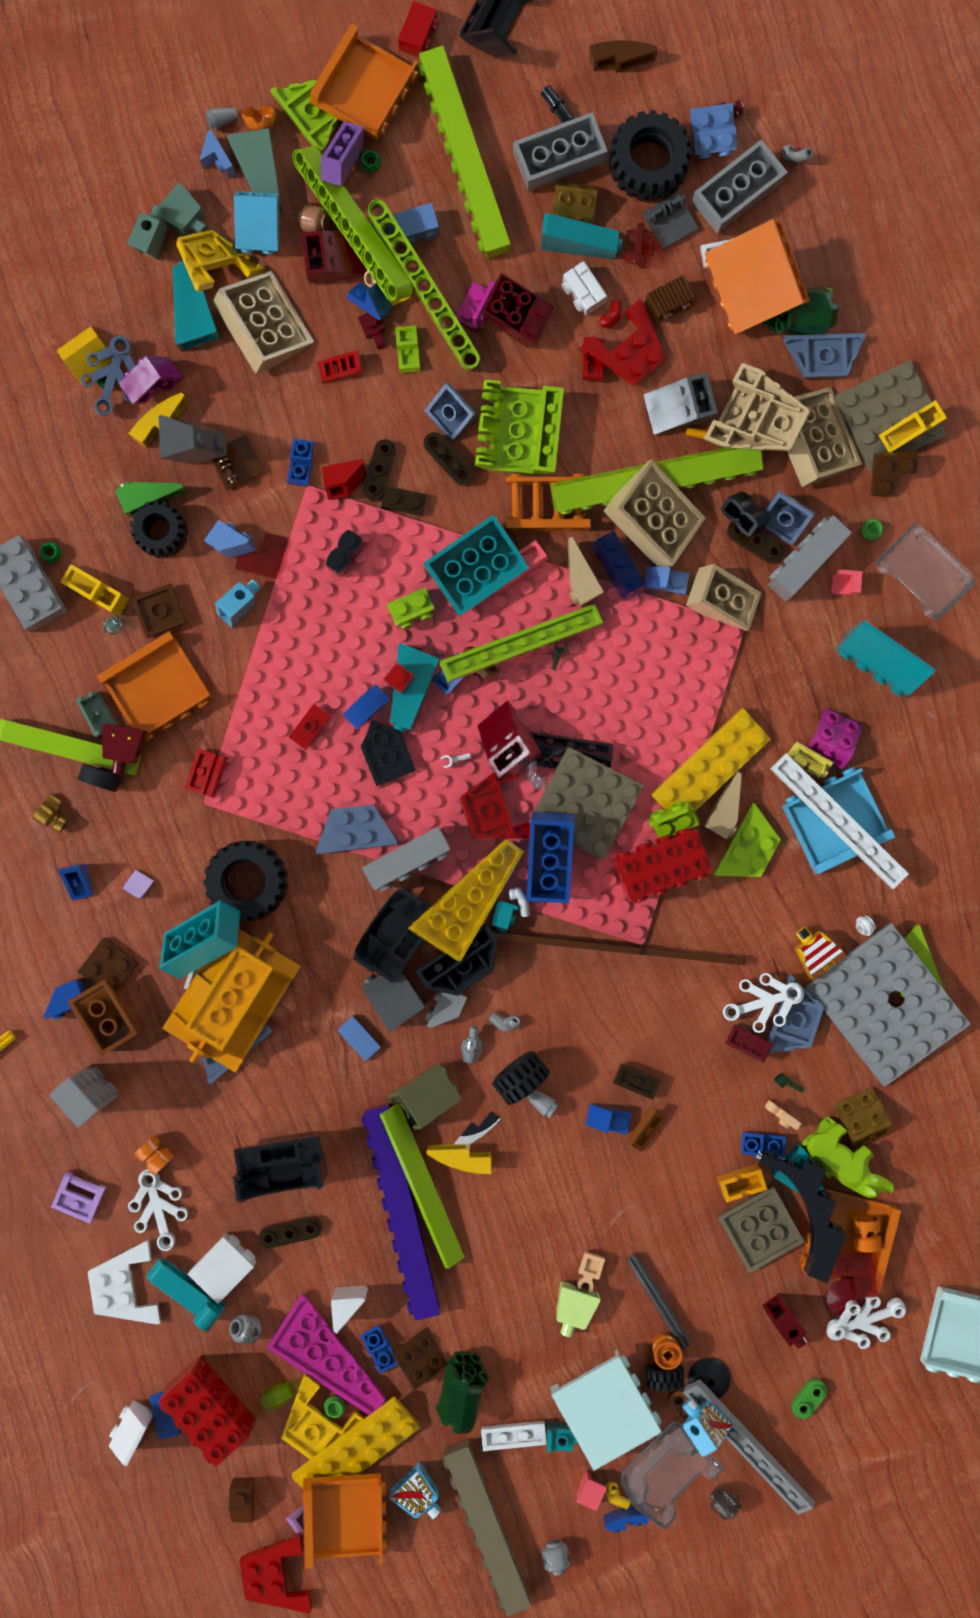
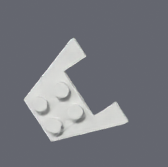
M149 1240L126 1250L124 1253L88 1271L94 1314L151 1324H160L162 1322L159 1303L137 1306L131 1264L151 1261L152 1254Z

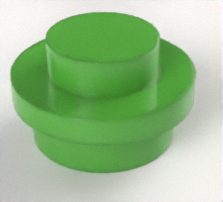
M869 519L862 525V535L867 540H876L882 535L883 526L878 520Z
M331 1396L325 1401L324 1412L330 1418H338L344 1413L345 1403L339 1396Z

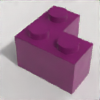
M144 356L138 360V365L134 369L124 374V378L119 382V385L132 404H146L158 391H171L183 379V376L170 357Z

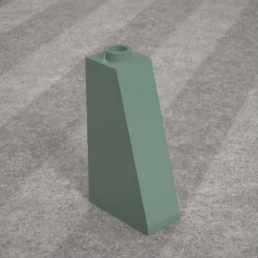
M269 128L227 135L230 147L251 191L278 193L279 211H283Z

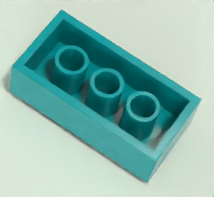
M220 900L165 932L159 969L180 979L237 948L240 911Z

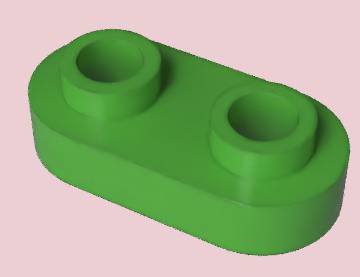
M811 1378L803 1385L791 1402V1409L796 1417L806 1419L813 1414L827 1395L824 1383L818 1378ZM820 1389L818 1394H813V1391ZM807 1406L804 1411H800V1407Z

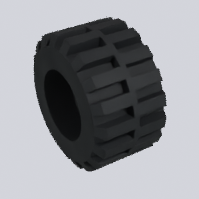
M154 501V504L147 502L145 503L146 507L140 506L138 508L140 512L138 514L134 512L132 516L134 521H130V526L133 528L130 530L131 535L134 537L133 541L148 555H153L156 558H160V556L167 558L169 557L168 554H177L175 550L183 548L181 544L182 542L186 543L187 538L185 534H188V529L185 527L187 524L183 516L166 502ZM158 519L168 520L170 529L166 537L161 540H151L149 537L151 524Z
M530 1051L505 1067L495 1077L492 1085L505 1102L511 1105L521 1101L537 1089L547 1079L550 1071L534 1051Z

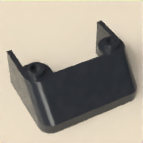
M476 0L460 30L459 36L469 45L495 58L515 55L517 51L509 44V40L505 35L521 4L533 0Z

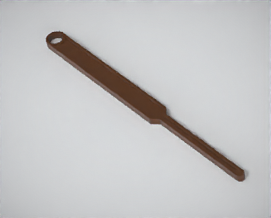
M492 931L497 940L735 965H745L746 958Z

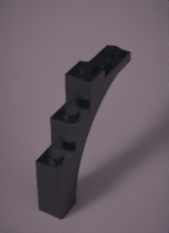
M766 1149L763 1152L758 1150L756 1155L758 1162L781 1171L799 1191L807 1209L811 1231L809 1254L803 1270L808 1276L828 1284L847 1235L842 1230V1226L831 1221L829 1223L836 1202L831 1198L832 1195L824 1190H819L818 1192L826 1170L820 1166V1161L810 1157L808 1160L801 1158L797 1166L798 1162L786 1157L783 1160L778 1158V1154Z

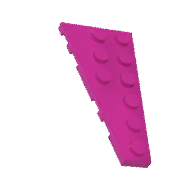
M302 1292L269 1342L267 1349L370 1415L382 1406L386 1398L385 1395Z

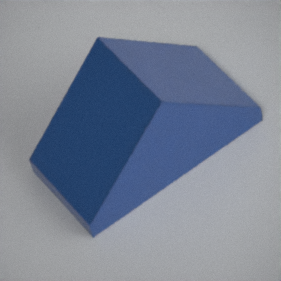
M87 864L58 869V873L72 900L93 896Z

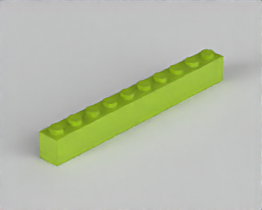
M440 46L419 53L418 71L420 76L425 77L424 88L427 96L431 95L433 102L430 105L433 115H438L440 121L437 122L440 135L445 136L446 142H444V147L447 155L451 154L453 161L450 164L453 174H458L460 180L457 182L460 194L465 195L466 201H464V206L467 214L471 213L472 215L471 227L474 234L478 233L480 240L477 243L480 253L485 254L486 260L510 252L511 244L444 47Z
M719 448L654 462L676 487L683 486V488H693L696 486V483L701 482L703 484H712L716 482V479L720 478L731 480L735 479L736 475L739 474L751 476L757 474L756 471L763 470L761 449ZM645 464L550 483L554 509L557 512H561V514L572 513L573 509L576 508L587 510L594 508L595 504L602 503V505H608L614 495Z

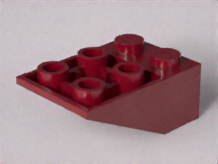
M320 230L301 233L306 275L309 284L364 277L367 272L366 267L340 231Z
M500 273L482 312L508 336L529 348L537 344L555 306L508 276Z
M509 700L477 725L487 759L499 778L514 776L542 753Z

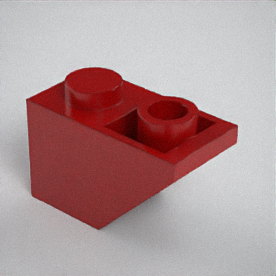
M363 459L322 467L328 500L349 496L367 476Z

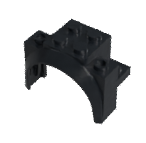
M410 888L396 890L382 906L362 935L355 948L353 960L371 973L375 971L393 983L424 940L408 928L432 905Z
M302 1133L262 1139L256 1145L234 1149L237 1172L233 1176L236 1201L245 1202L255 1197L295 1189L317 1187V1190L324 1186L328 1175L325 1152H322L320 1134L302 1137Z

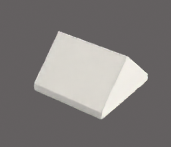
M365 1285L335 1288L331 1299L333 1331L336 1334L365 1301L368 1287Z

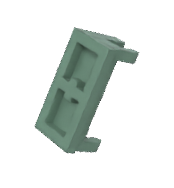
M91 691L88 696L75 699L95 737L102 738L103 723L117 725L100 691Z

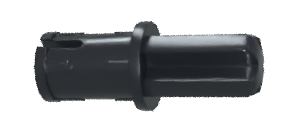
M551 85L546 86L540 95L550 106V111L555 113L562 123L573 120L574 117L564 105L565 101L559 98Z

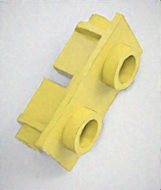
M796 742L787 753L801 768L807 766V771L817 776V778L821 777L824 779L828 774L827 770L834 763L799 742Z

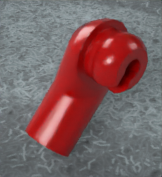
M611 300V311L599 319V324L602 328H611L620 321L621 300Z

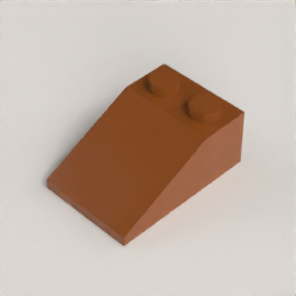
M106 979L67 1001L100 1056L143 1031L130 1009Z

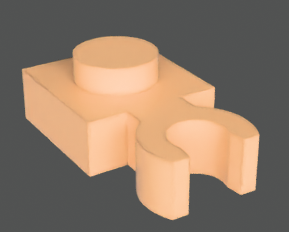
M770 1100L765 1104L764 1107L780 1118L779 1123L788 1130L791 1127L796 1131L798 1130L801 1123Z
M584 1251L578 1273L582 1274L583 1277H580L577 1281L578 1289H581L583 1283H588V1292L591 1293L593 1291L592 1279L599 1280L605 1257Z

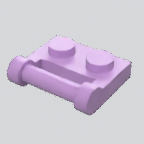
M67 1170L51 1208L91 1223L107 1187L102 1184L98 1186L74 1176L73 1172ZM69 1183L94 1193V1199L68 1189Z

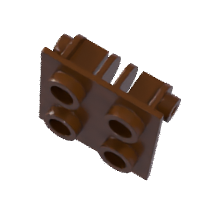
M247 435L227 443L226 456L212 459L226 490L264 473Z
M427 1328L423 1329L404 1345H397L394 1348L395 1352L392 1353L414 1391L447 1366L445 1358Z

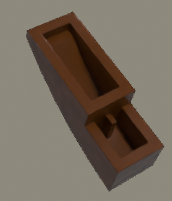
M606 41L590 45L589 58L593 71L614 65L615 72L618 73L656 61L658 49L657 46L637 41Z

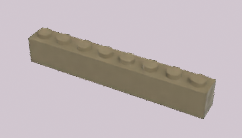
M469 1438L445 1447L444 1456L442 1457L445 1469H449L451 1472L450 1481L453 1489H457L459 1492V1505L462 1510H466L468 1515L466 1516L467 1525L475 1533L473 1538L477 1550L481 1549L483 1556L481 1559L485 1570L489 1569L491 1576H489V1580L493 1590L497 1589L499 1594L497 1600L500 1609H504L508 1617L531 1608V1596Z

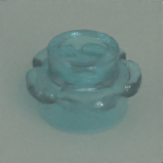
M109 616L103 622V631L114 635L121 629L123 623L119 620L118 616Z

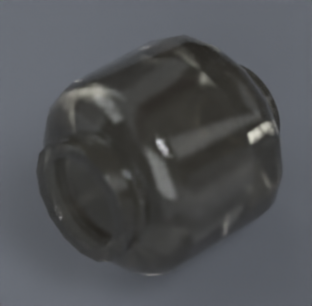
M726 1485L720 1489L716 1486L709 1496L712 1499L710 1508L724 1520L733 1519L742 1507L739 1495Z

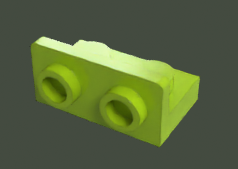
M422 588L387 604L396 627H401L402 629L414 625L413 621L427 620L433 616L432 613L436 612L426 588Z
M689 800L675 802L670 808L665 810L658 809L649 818V825L654 827L659 838L665 835H670L671 837L676 834V831L689 827L693 828L698 826L700 822Z

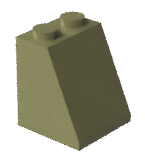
M440 1064L430 1066L386 1095L393 1106L400 1104L411 1130L422 1129L462 1100L459 1096L460 1091L458 1087L451 1083L447 1070L440 1066Z

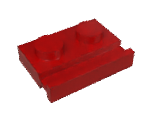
M198 748L185 789L215 798L228 758Z

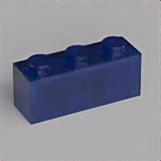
M615 531L597 539L593 550L624 602L642 593L646 582Z

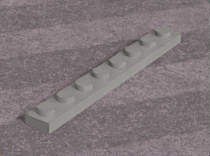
M700 1379L685 1386L683 1393L688 1398H692L697 1405L710 1401L733 1424L725 1438L798 1515L814 1509L815 1501Z

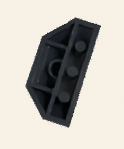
M485 923L480 927L461 962L443 952L416 970V973L428 990L459 996L494 971L498 940Z

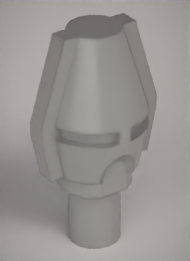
M470 1026L469 1035L466 1039H463L461 1051L464 1062L476 1063L481 1054L482 1041L477 1036L478 1026Z

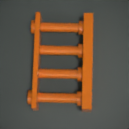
M511 474L510 477H505V486H512V516L510 519H506L505 532L589 531L590 519H586L583 516L581 508L575 509L573 519H564L561 512H557L555 509L552 519H543V516H541V486H550V483L583 477L585 474H573V477H522L521 474ZM520 486H533V516L531 519H522L520 516Z

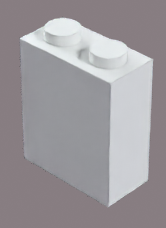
M226 1232L191 1268L188 1275L219 1304L254 1268L257 1261L255 1260V1255L250 1250H245L240 1245V1241L235 1235H230Z

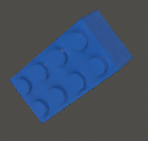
M531 812L526 901L569 904L575 814Z

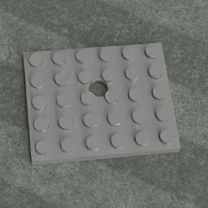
M891 922L846 955L847 957L819 978L805 985L812 996L824 1006L823 1010L884 1087L970 1025L966 1017ZM893 991H900L904 994V1002L898 1007L891 1006L888 1002V996Z

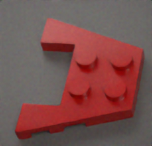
M641 299L625 312L638 330L609 352L595 335L579 349L582 353H587L595 358L594 361L600 365L604 364L610 368L612 373L632 386H636L666 360Z
M493 772L459 797L472 838L530 839L531 823L527 821L515 826L512 825L499 785L500 783L519 778L518 772L508 778H499Z
M301 1532L293 1534V1537L287 1540L281 1539L275 1545L268 1548L264 1546L241 1556L239 1562L245 1600L311 1613L310 1590L288 1592L283 1557L303 1555L304 1548Z

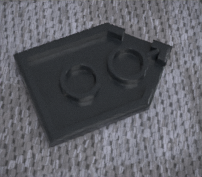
M372 720L362 742L361 749L376 786L416 771L400 731Z

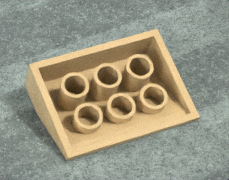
M272 271L222 287L218 290L213 300L215 308L255 374L279 365L314 344V340Z
M831 387L794 397L810 410V414L792 450L787 451L802 488L862 465Z
M649 460L614 495L604 509V512L657 567L673 566L705 520V517L652 460Z

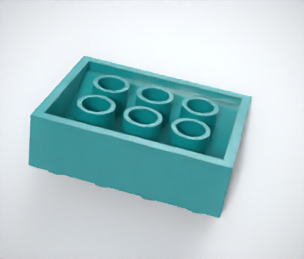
M494 514L422 564L459 616L530 568Z
M865 620L851 627L835 648L841 658L846 661H853L857 664L856 668L858 670L873 675L874 681L881 685L886 684L891 688L890 691L898 697L909 696L936 671Z

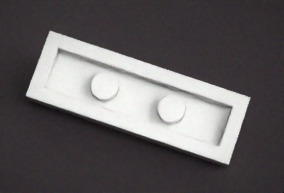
M544 1420L481 1427L483 1451L547 1445Z

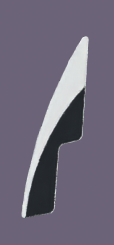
M490 1112L479 1127L470 1123L454 1144L473 1143L490 1131L500 1121V1118L493 1112Z

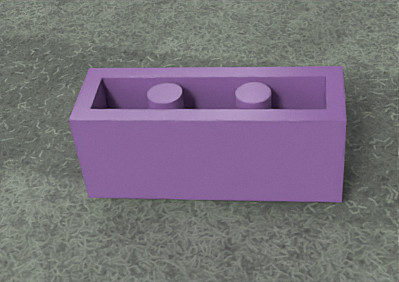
M346 121L343 122L321 157L322 181L339 186L343 184L364 149L363 126Z

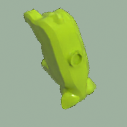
M825 1117L821 1120L817 1130L807 1136L802 1142L807 1154L821 1162L820 1166L826 1170L824 1175L829 1179L833 1176L841 1184L867 1198H874L882 1192L893 1193V1183L878 1174L870 1172L868 1164L870 1159L874 1157L872 1152L864 1145L852 1152L849 1148L840 1144L841 1137L848 1131L840 1124H836L830 1117Z

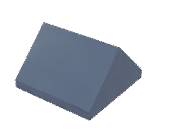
M449 382L443 385L424 410L451 442L456 440L476 422L474 410Z
M779 490L765 510L771 518L765 529L793 545L815 515V512Z

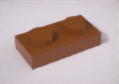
M650 1107L644 1113L641 1121L631 1132L626 1142L643 1152L667 1117Z

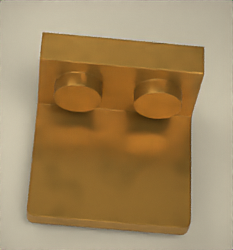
M556 181L552 214L593 224L598 186Z
M872 1088L834 1104L836 1112L848 1131L849 1142L853 1150L892 1133V1123Z

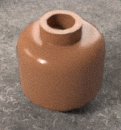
M306 205L298 213L297 221L303 232L327 231L330 226V215L323 207Z

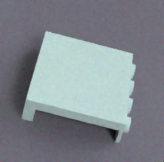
M941 1286L937 1287L920 1361L927 1370L938 1373L940 1370L954 1378L964 1376L969 1381L980 1383V1296Z
M618 1350L615 1351L616 1356L560 1387L557 1383L550 1387L551 1396L594 1471L662 1433L660 1428L661 1418L657 1411L652 1412L649 1407L652 1403L647 1393L640 1391L639 1386L641 1384L635 1373L631 1375L628 1369L630 1364L626 1356H621Z

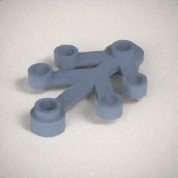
M115 336L110 341L108 348L98 353H90L87 357L88 365L96 367L101 360L113 356L111 364L92 373H85L81 378L83 386L91 387L95 381L107 376L102 396L94 405L95 412L100 416L110 414L112 410L110 397L115 380L119 384L124 378V374L119 367L121 359L128 370L136 367L129 355L131 344L124 336ZM122 344L124 346V350L119 351L116 348V345ZM92 356L96 357L97 363H91L89 358ZM84 377H90L92 382L90 384L85 383ZM123 391V399L127 402H131L130 399L126 397L125 392ZM104 404L107 410L101 411L99 405Z

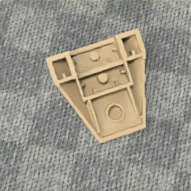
M741 363L732 381L735 389L719 421H712L704 440L723 448L791 451L810 414V410L791 394L789 395L778 383L772 381L761 369Z

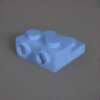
M733 103L690 109L693 155H698V159L710 158L711 153L719 152V156L731 155L732 150H737Z

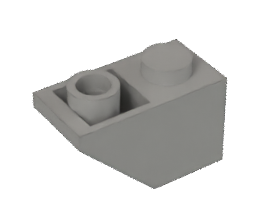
M437 992L434 998L437 1001L434 1009H429L425 1020L429 1021L427 1027L432 1028L459 1017L468 995L462 993L459 996Z

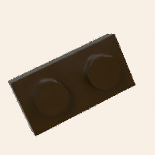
M385 486L381 508L423 517L427 495Z
M621 1063L613 1083L653 1100L661 1080Z

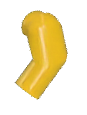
M608 1482L605 1493L609 1503L627 1510L630 1505V1499L620 1495L617 1483Z

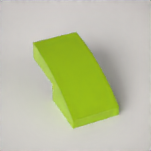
M416 325L395 327L399 372H420Z

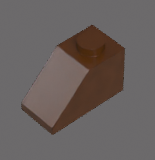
M233 1478L229 1488V1513L232 1522L253 1523L255 1478Z

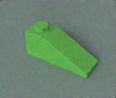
M126 482L121 484L119 489L115 490L121 506L129 518L133 516L134 512L136 514L140 512L138 510L140 506L146 507L145 503L147 502L154 504V501H159L160 503L167 502L187 493L186 488L182 484Z

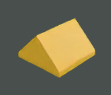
M91 326L57 350L64 363L81 385L83 374L92 373L111 364L113 356L101 360L96 367L88 365L87 357L90 353H98L106 349V346ZM92 356L89 358L91 363H97L96 357ZM84 377V382L86 383V382L89 381L91 378H90V377Z

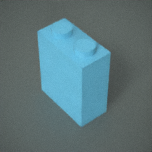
M236 191L234 194L235 249H241V252L244 253L262 250L264 254H274L280 248L279 194Z

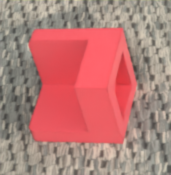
M839 569L832 573L831 593L852 596L861 593L863 571Z
M586 1471L576 1492L577 1503L597 1511L607 1490L606 1485L591 1479V1473Z

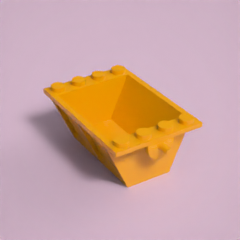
M238 928L237 948L200 967L162 1028L187 1043V1047L194 1051L189 1059L190 1062L195 1063L199 1055L207 1059L212 1058L236 1073L301 967L268 945L274 936L272 933L268 932L262 941Z

